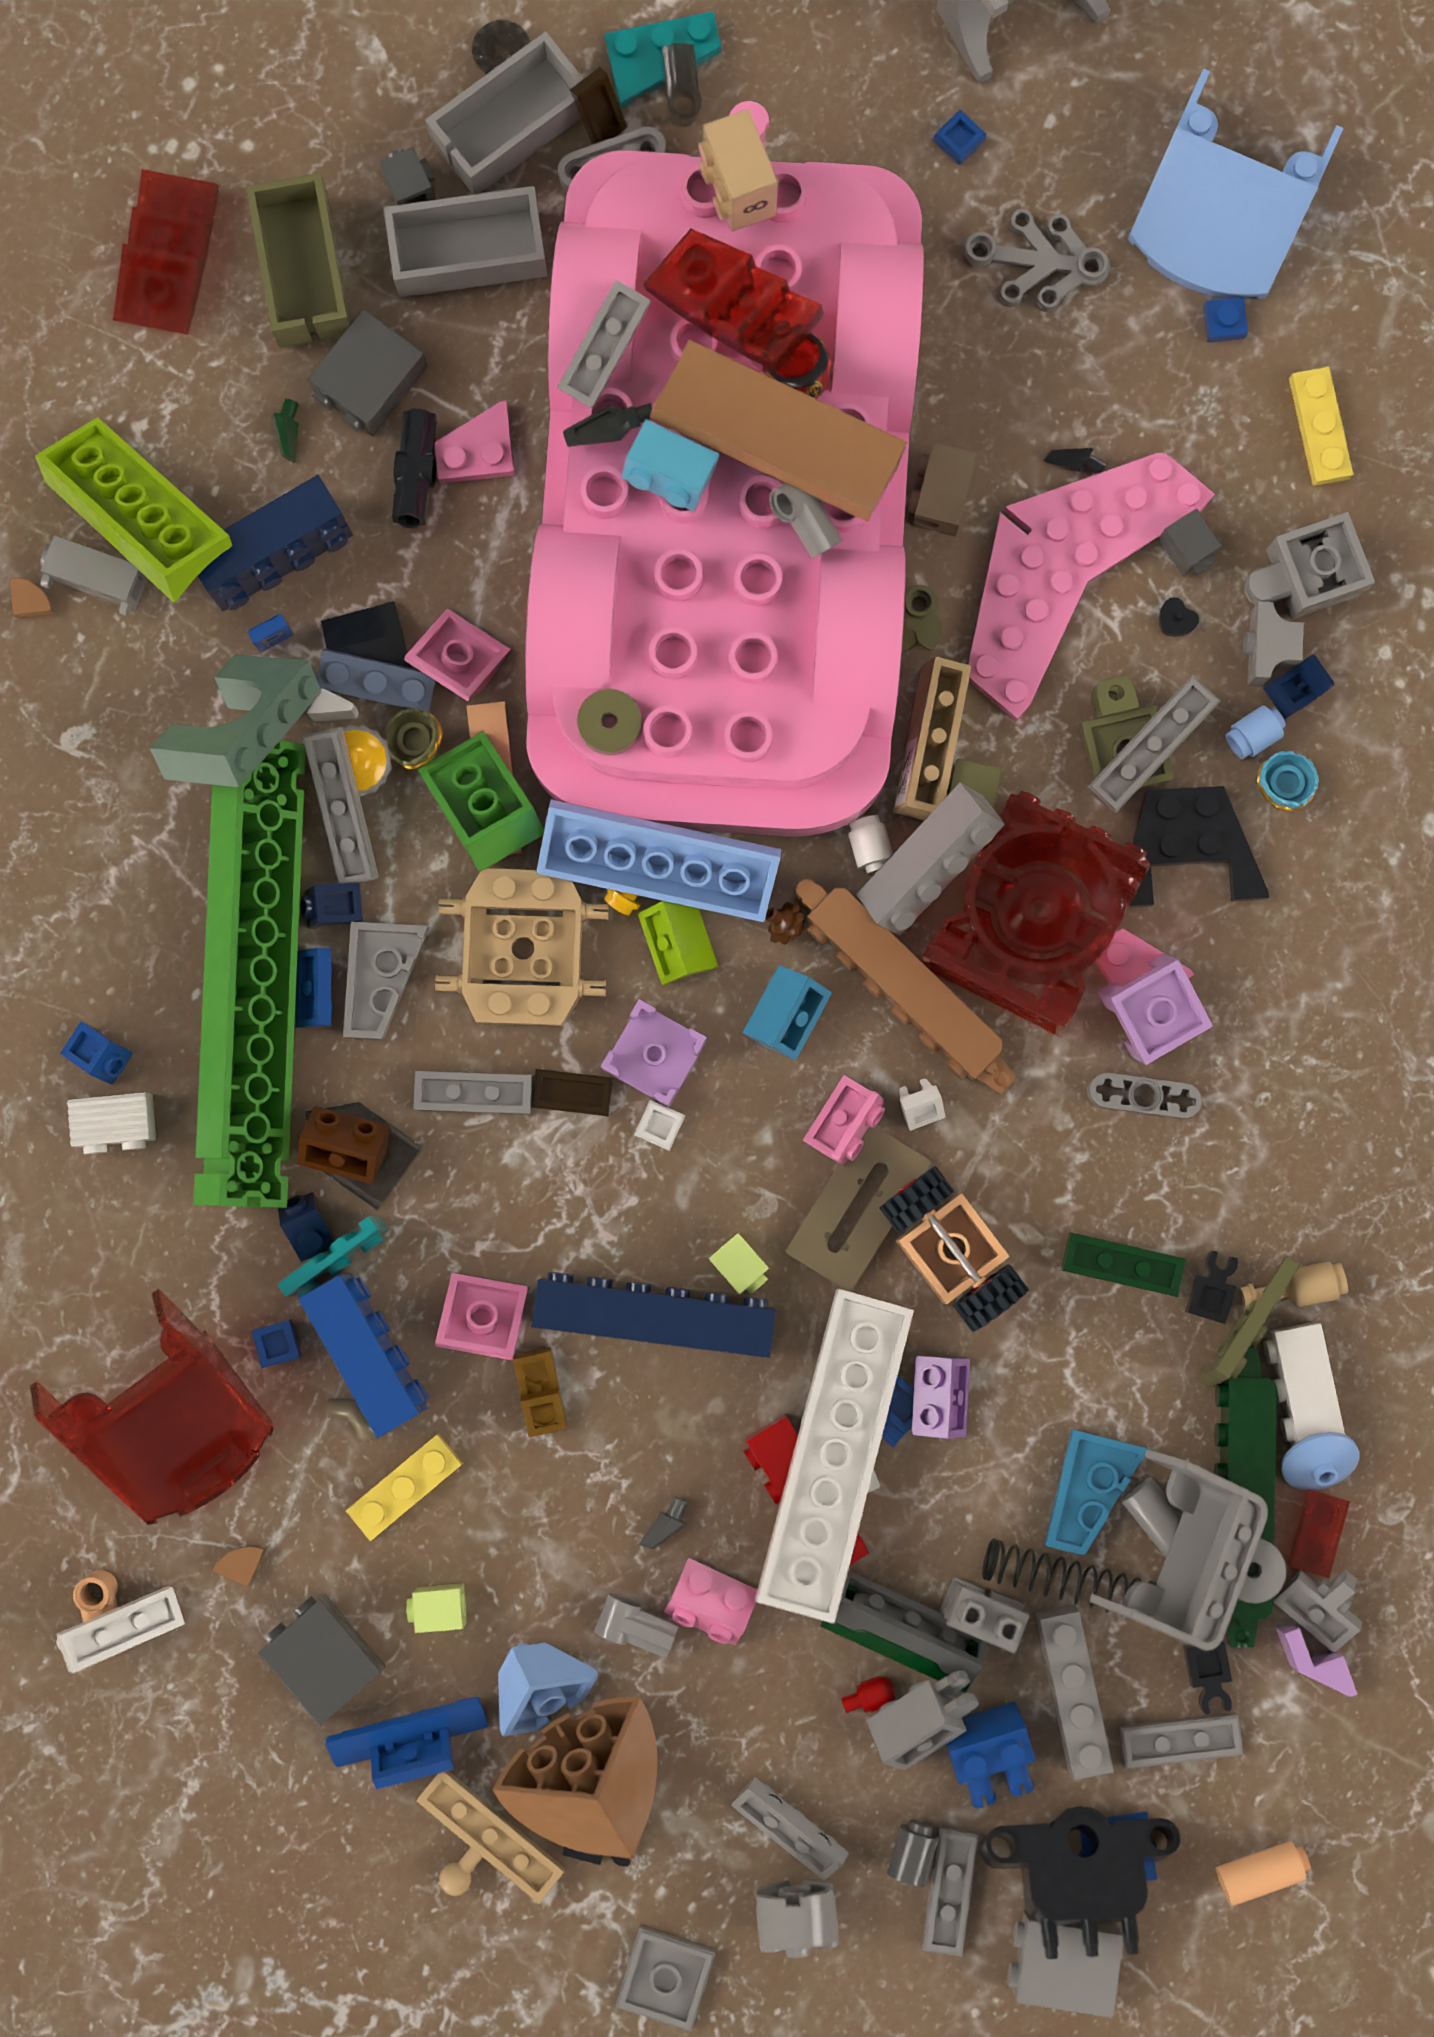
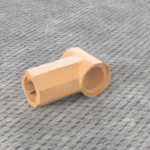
M95 1570L90 1572L75 1586L73 1600L81 1611L83 1622L118 1607L116 1599L118 1583L115 1576L109 1571ZM89 1583H96L102 1587L104 1592L103 1599H95L89 1594Z

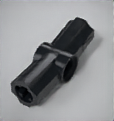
M425 409L403 411L400 451H396L394 459V484L396 488L392 519L394 523L400 524L404 528L417 529L421 525H426L430 488H434L436 481L437 463L434 446L436 442L437 416L436 413L428 412Z

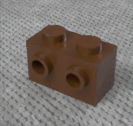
M314 1106L299 1138L297 1165L373 1184L387 1153L390 1125Z

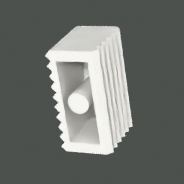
M146 1092L72 1099L67 1102L71 1147L83 1148V1154L106 1153L107 1145L122 1144V1150L145 1149L146 1141L156 1140L153 1094Z

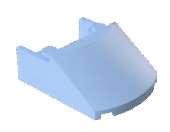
M1203 68L1128 240L1132 246L1135 243L1139 250L1148 258V264L1165 277L1185 288L1222 299L1236 297L1264 299L1275 280L1318 189L1319 182L1343 128L1336 125L1320 156L1306 151L1297 152L1289 158L1281 172L1212 142L1218 128L1217 117L1208 108L1197 104L1210 74L1209 70Z

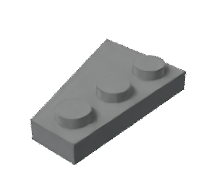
M351 922L343 1029L344 1038L384 1040L429 931V926Z

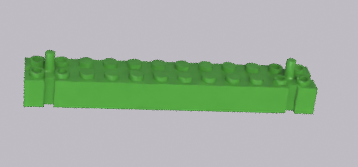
M280 740L240 787L212 785L196 1158H204V1174H195L194 1205L287 1208L288 1176H280V1162L289 1161L304 804V790L296 789V777L305 775L306 755L305 745Z

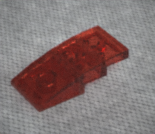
M142 169L137 207L132 206L128 243H123L113 314L114 321L188 335L209 249L219 190L218 184Z
M692 228L688 230L643 283L644 289L679 316L724 345L775 372L782 368L825 315L822 304L790 291L787 279L755 266L752 254Z

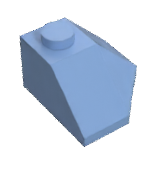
M548 1643L520 1644L512 1647L498 1672L499 1720L502 1736L538 1731L550 1723L548 1715L557 1712L565 1704L572 1709L585 1701L598 1677L596 1670Z

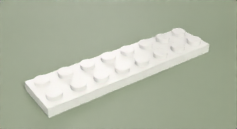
M836 1289L760 1579L756 1602L835 1623L914 1310Z

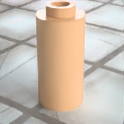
M1291 1840L1216 1866L1220 1885L1231 1907L1306 1881V1871L1311 1870L1304 1848L1302 1846L1295 1847Z

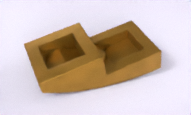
M551 1346L514 1354L513 1365L521 1394L520 1402L528 1436L534 1437L567 1430L565 1411Z

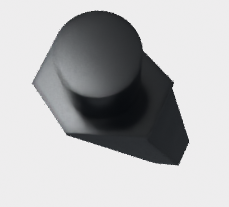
M1094 448L1051 450L1044 459L1045 462L1075 469L1079 472L1084 467L1095 475L1102 473L1107 464L1091 454Z

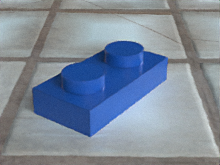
M329 948L297 951L296 1028L310 1029L331 1026L333 1011L331 1001L332 964L331 949Z

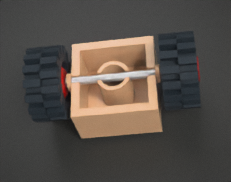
M934 1166L901 1188L896 1195L879 1209L897 1233L902 1232L920 1218L922 1219L920 1223L898 1238L896 1242L942 1303L948 1304L970 1286L973 1287L953 1307L970 1330L974 1332L1007 1311L1027 1294L1029 1288L1010 1264L1002 1267L986 1279V1274L1010 1256L962 1193L955 1195L937 1210H934L937 1205L954 1192V1189L939 1169Z

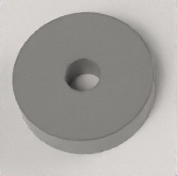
M1260 1538L1251 1563L1255 1562L1258 1564L1259 1571L1252 1577L1246 1575L1238 1599L1249 1603H1261L1273 1598L1282 1588L1286 1577V1565L1282 1554L1273 1544Z

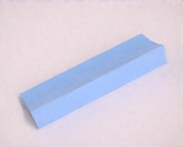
M551 799L536 873L764 922L781 858V849Z

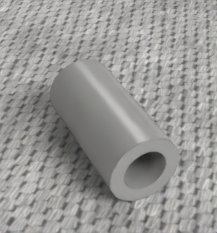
M1148 1477L1130 1489L1122 1497L1121 1502L1166 1558L1182 1515L1176 1507L1170 1504L1167 1496L1154 1479Z

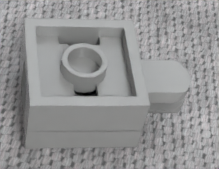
M1349 512L1276 536L1266 549L1271 564L1255 569L1245 581L1244 591L1245 596L1253 605H1256L1258 601L1275 603L1285 599L1293 620L1362 596L1375 584V580Z

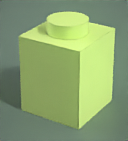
M739 1233L709 1258L739 1294L746 1289L751 1295L768 1280L763 1274L769 1269L768 1266Z
M464 1583L417 1587L412 1592V1598H407L406 1611L408 1623L414 1622L415 1633L460 1630L464 1628L467 1623Z

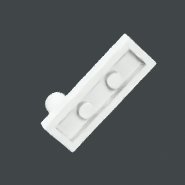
M166 1586L57 1633V1646L63 1653L68 1671L75 1673L182 1626L185 1622L173 1587Z

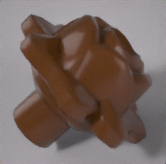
M786 902L782 909L771 907L767 911L765 919L771 923L768 927V932L771 933V942H781L786 945L789 941L795 940L796 937L802 934L805 916L801 913V904L796 903L792 905L790 902Z

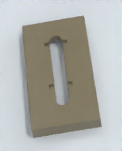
M869 1126L861 1139L864 1141V1145L858 1156L853 1161L848 1159L844 1167L840 1164L837 1165L784 1251L787 1255L848 1292L853 1291L892 1227L879 1208L896 1195L901 1188L913 1179L923 1175L932 1162L876 1126L874 1128ZM877 1163L885 1164L888 1168L886 1177L842 1248L838 1252H831L827 1247L830 1236L873 1167Z

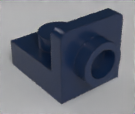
M359 883L318 884L304 891V896L300 900V912L302 918L306 919L307 928L316 929L321 925L362 922Z

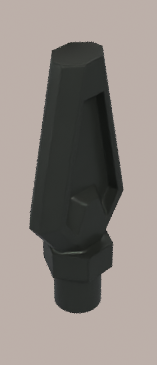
M648 403L639 407L634 405L624 409L610 404L564 429L563 434L568 447L621 441L630 429L641 426V423L645 422L646 419L652 420L650 419L652 405Z

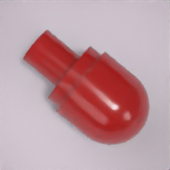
M876 1676L860 1682L861 1684L856 1686V1693L841 1698L846 1713L863 1708L865 1713L870 1711L873 1713L879 1711L884 1704L895 1701L897 1691L895 1684L889 1678Z

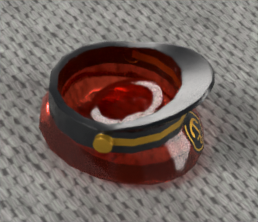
M788 329L777 334L769 342L762 361V374L816 399L827 390L831 383L833 364L829 353L823 346L824 343L821 338H817L811 332L802 329Z

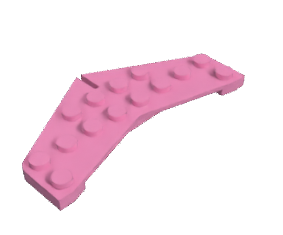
M1156 453L1005 506L1004 512L1027 530L1029 534L1024 533L1000 512L967 664L972 666L969 677L970 683L1016 722L1030 706L1086 584L1160 537L1166 527L1197 508L1201 512L1215 494L1172 457L1164 453Z

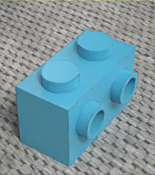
M646 419L626 457L621 478L629 481L637 489L649 490L665 498L673 506L685 507L694 512L714 473L719 453Z

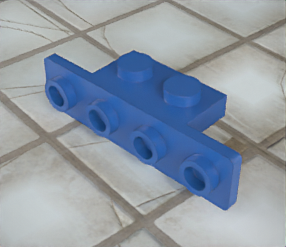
M472 1697L330 1735L325 1738V1743L336 1767L371 1759L372 1781L377 1790L454 1769L451 1737L488 1727V1718L480 1698Z

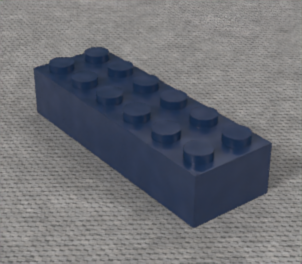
M548 1272L547 1278L538 1279L531 1326L533 1328L770 1358L776 1309L768 1307V1299L744 1297V1304L728 1302L729 1294L706 1292L705 1299L689 1297L690 1289L666 1287L665 1294L651 1292V1284L627 1282L626 1289L612 1287L613 1279L587 1277V1284L573 1282L574 1274Z

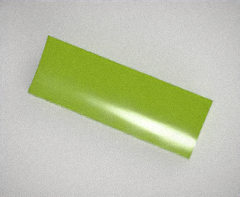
M98 417L35 455L46 484L174 604L203 569L232 547L229 535Z

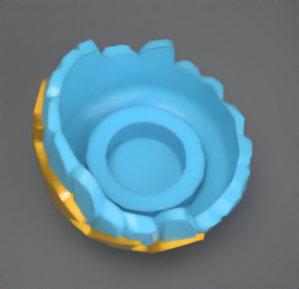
M1281 751L1274 754L1268 761L1265 760L1257 771V785L1263 797L1281 811L1290 812L1301 809L1312 800L1318 789L1319 777L1313 763L1301 754L1295 755L1293 751Z

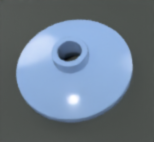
M1334 1432L1315 1434L1297 1442L1287 1451L1281 1462V1472L1285 1481L1296 1489L1305 1491L1326 1489L1340 1483L1355 1470L1359 1462V1450L1356 1443L1344 1434Z

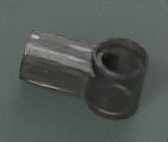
M675 43L661 49L667 96L666 112L673 124L679 127H687L697 120L702 107L694 44ZM681 97L688 98L693 103L694 110L691 113L682 114L675 108L674 101Z

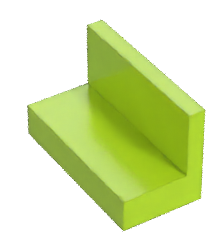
M661 901L637 913L662 986L672 984L692 974L719 967L699 908Z

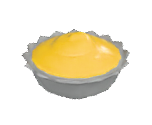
M348 724L343 730L359 796L362 798L367 793H375L380 785L386 783L387 775L392 770L390 761L393 754L388 749V741L380 737L378 730H370L364 724L358 727Z

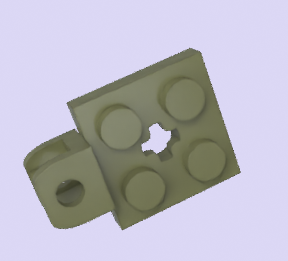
M1126 675L1102 680L1092 689L1091 704L1095 719L1079 724L1093 780L1116 757L1117 751L1121 748V742H1127L1128 744L1158 712L1156 705L1138 709L1139 703L1135 687L1131 679ZM1109 692H1113L1117 696V701L1110 698ZM1169 757L1140 788L1174 780Z

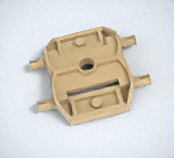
M486 868L479 873L466 898H462V900L439 898V906H446L438 907L439 915H462V918H465L463 971L459 976L436 975L435 981L437 983L450 984H435V991H455L463 995L477 1024L563 1026L580 998H583V996L606 997V989H591L606 988V980L594 981L581 978V942L583 922H586V919L609 920V904H586V902L581 900L572 881L537 874V870ZM487 909L563 911V917L487 915ZM520 939H528L534 944V953L528 959H518L513 954V946ZM484 980L560 983V986L484 984Z

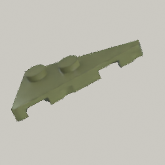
M1288 1256L1283 1259L1269 1277V1283L1257 1302L1253 1300L1232 1330L1219 1345L1216 1353L1221 1358L1219 1362L1207 1369L1202 1368L1195 1379L1209 1388L1229 1379V1377L1235 1379L1247 1363V1359L1243 1355L1250 1344L1255 1347L1265 1335L1268 1327L1264 1325V1322L1300 1266Z

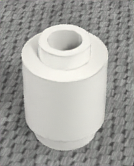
M872 815L852 821L849 824L851 832L848 833L858 870H866L867 875L876 874L894 854L885 823L880 822L879 815Z

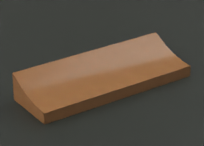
M690 339L665 387L653 405L650 419L867 522L870 520L894 476L907 444L906 441Z

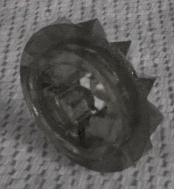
M496 20L480 28L472 43V55L477 68L488 74L507 60L501 55L494 57L496 54L495 40L503 48L510 46L508 49L509 58L529 44L530 38L520 25L508 20Z

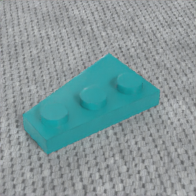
M714 11L604 33L621 110L632 104L631 100L647 91L649 94L659 89L661 83L679 73L683 75L721 53V43Z
M368 1216L359 1223L362 1229L358 1232L353 1230L341 1236L329 1247L330 1251L325 1255L323 1253L316 1255L279 1282L277 1285L285 1297H291L295 1294L299 1298L320 1286L316 1280L328 1271L334 1276L352 1263L348 1257L358 1250L362 1249L365 1254L384 1241L381 1234L389 1230L380 1217Z

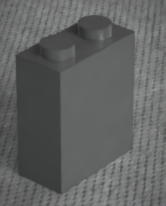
M363 309L307 380L314 392L312 397L317 403L329 411L332 407L343 414L342 420L356 432L360 433L363 429L374 436L428 365L423 352Z
M326 1594L317 1602L312 1596L309 1597L293 1611L298 1618L286 1628L281 1622L263 1638L268 1645L259 1652L260 1656L319 1726L324 1724L364 1689L386 1667Z

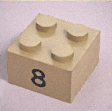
M746 109L703 125V142L699 143L702 160L699 161V166L706 185L713 183L717 195L713 197L719 219L721 221L727 219L731 232L776 216L778 181L750 110Z

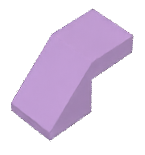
M1291 1622L1276 1627L1291 1667L1349 1697L1358 1695L1342 1654L1337 1651L1333 1653L1330 1650L1310 1658L1300 1628Z

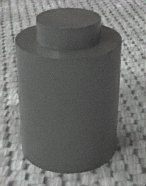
M910 1820L909 1825H900L887 1872L890 1877L909 1885L926 1886L939 1839L936 1834L932 1833L933 1827L918 1820Z

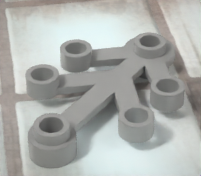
M1018 209L1012 214L1010 229L1014 234L1024 236L1034 250L996 245L993 237L986 232L972 234L968 238L965 247L967 261L976 267L986 266L991 261L1033 267L1015 281H1007L1003 284L999 298L1006 307L1017 306L1025 292L1054 271L1069 272L1056 285L1045 286L1039 291L1036 300L1038 308L1046 313L1053 312L1058 307L1060 299L1079 285L1097 286L1106 280L1110 272V261L1107 255L1098 248H1086L1072 230L1069 218L1063 214H1056L1050 218L1047 225V235L1054 241H1062L1072 256L1056 252L1033 222L1032 213L1026 209ZM1017 218H1024L1027 220L1028 225L1025 227L1018 226L1015 220ZM1060 223L1065 227V230L1057 232L1053 229L1052 225ZM981 248L986 252V255L984 257H977L973 254V250ZM1092 264L1097 268V272L1089 273L1085 270L1084 266ZM1013 289L1017 292L1018 296L1013 299L1008 298L1005 291ZM1051 295L1054 297L1055 302L1047 304L1043 301L1042 296Z

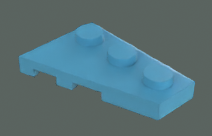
M1071 1429L1044 1545L1085 1556L1109 1517V1512L1115 1502L1131 1481L1130 1478L1140 1462L1144 1460L1146 1450L1150 1449Z

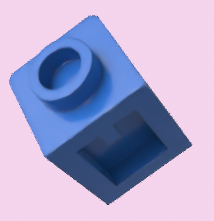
M83 1021L79 1023L60 1054L89 1075L108 1084H113L132 1056L130 1050L113 1042Z

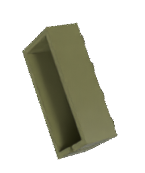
M321 173L246 186L271 331L279 348L313 342V334H318L320 340L341 337L352 322L328 191Z

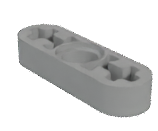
M1102 1073L1095 1076L1087 1087V1095L1091 1103L1103 1109L1186 1119L1194 1116L1202 1105V1097L1198 1089L1187 1083L1115 1073ZM1105 1080H1108L1110 1088L1122 1090L1124 1089L1123 1082H1129L1125 1094L1127 1105L1121 1104L1123 1096L1119 1095L1109 1096L1107 1102L1103 1101L1102 1094L1096 1092V1086H1101ZM1139 1085H1147L1154 1091L1155 1099L1149 1107L1139 1106L1134 1100V1091ZM1162 1087L1168 1088L1165 1096L1176 1097L1181 1095L1182 1090L1186 1091V1098L1192 1099V1106L1185 1107L1184 1112L1179 1111L1180 1107L1178 1104L1166 1102L1164 1103L1165 1110H1160L1159 1107L1163 1101Z

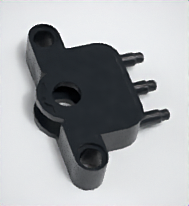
M1077 1806L1064 1811L1050 1825L1027 1824L995 1827L983 1838L980 1844V1854L986 1865L991 1868H1021L1027 1912L1033 1920L1041 1924L1042 1942L1047 1959H1057L1059 1957L1057 1926L1081 1925L1087 1957H1097L1099 1955L1097 1924L1121 1922L1126 1953L1128 1955H1137L1139 1953V1933L1136 1915L1143 1910L1148 1896L1144 1862L1164 1860L1173 1854L1180 1845L1181 1835L1177 1826L1168 1819L1116 1820L1111 1824L1097 1810ZM1152 1830H1159L1165 1835L1167 1840L1165 1850L1158 1849L1152 1844L1150 1839ZM1070 1831H1081L1088 1836L1092 1845L1089 1857H1079L1069 1848L1068 1834ZM993 1838H1002L1009 1844L1010 1854L1008 1857L1002 1858L995 1855L991 1847Z

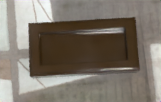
M598 67L570 89L593 145L616 137L628 127L609 77L601 67Z
M536 1069L531 1107L609 1117L613 1078Z

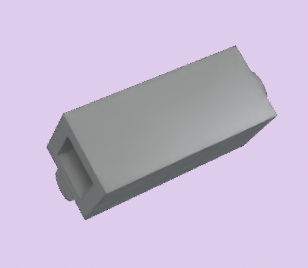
M55 535L51 544L44 548L40 558V571L43 573L41 579L42 587L50 589L54 582L120 605L119 614L127 617L132 610H136L148 579L131 562Z

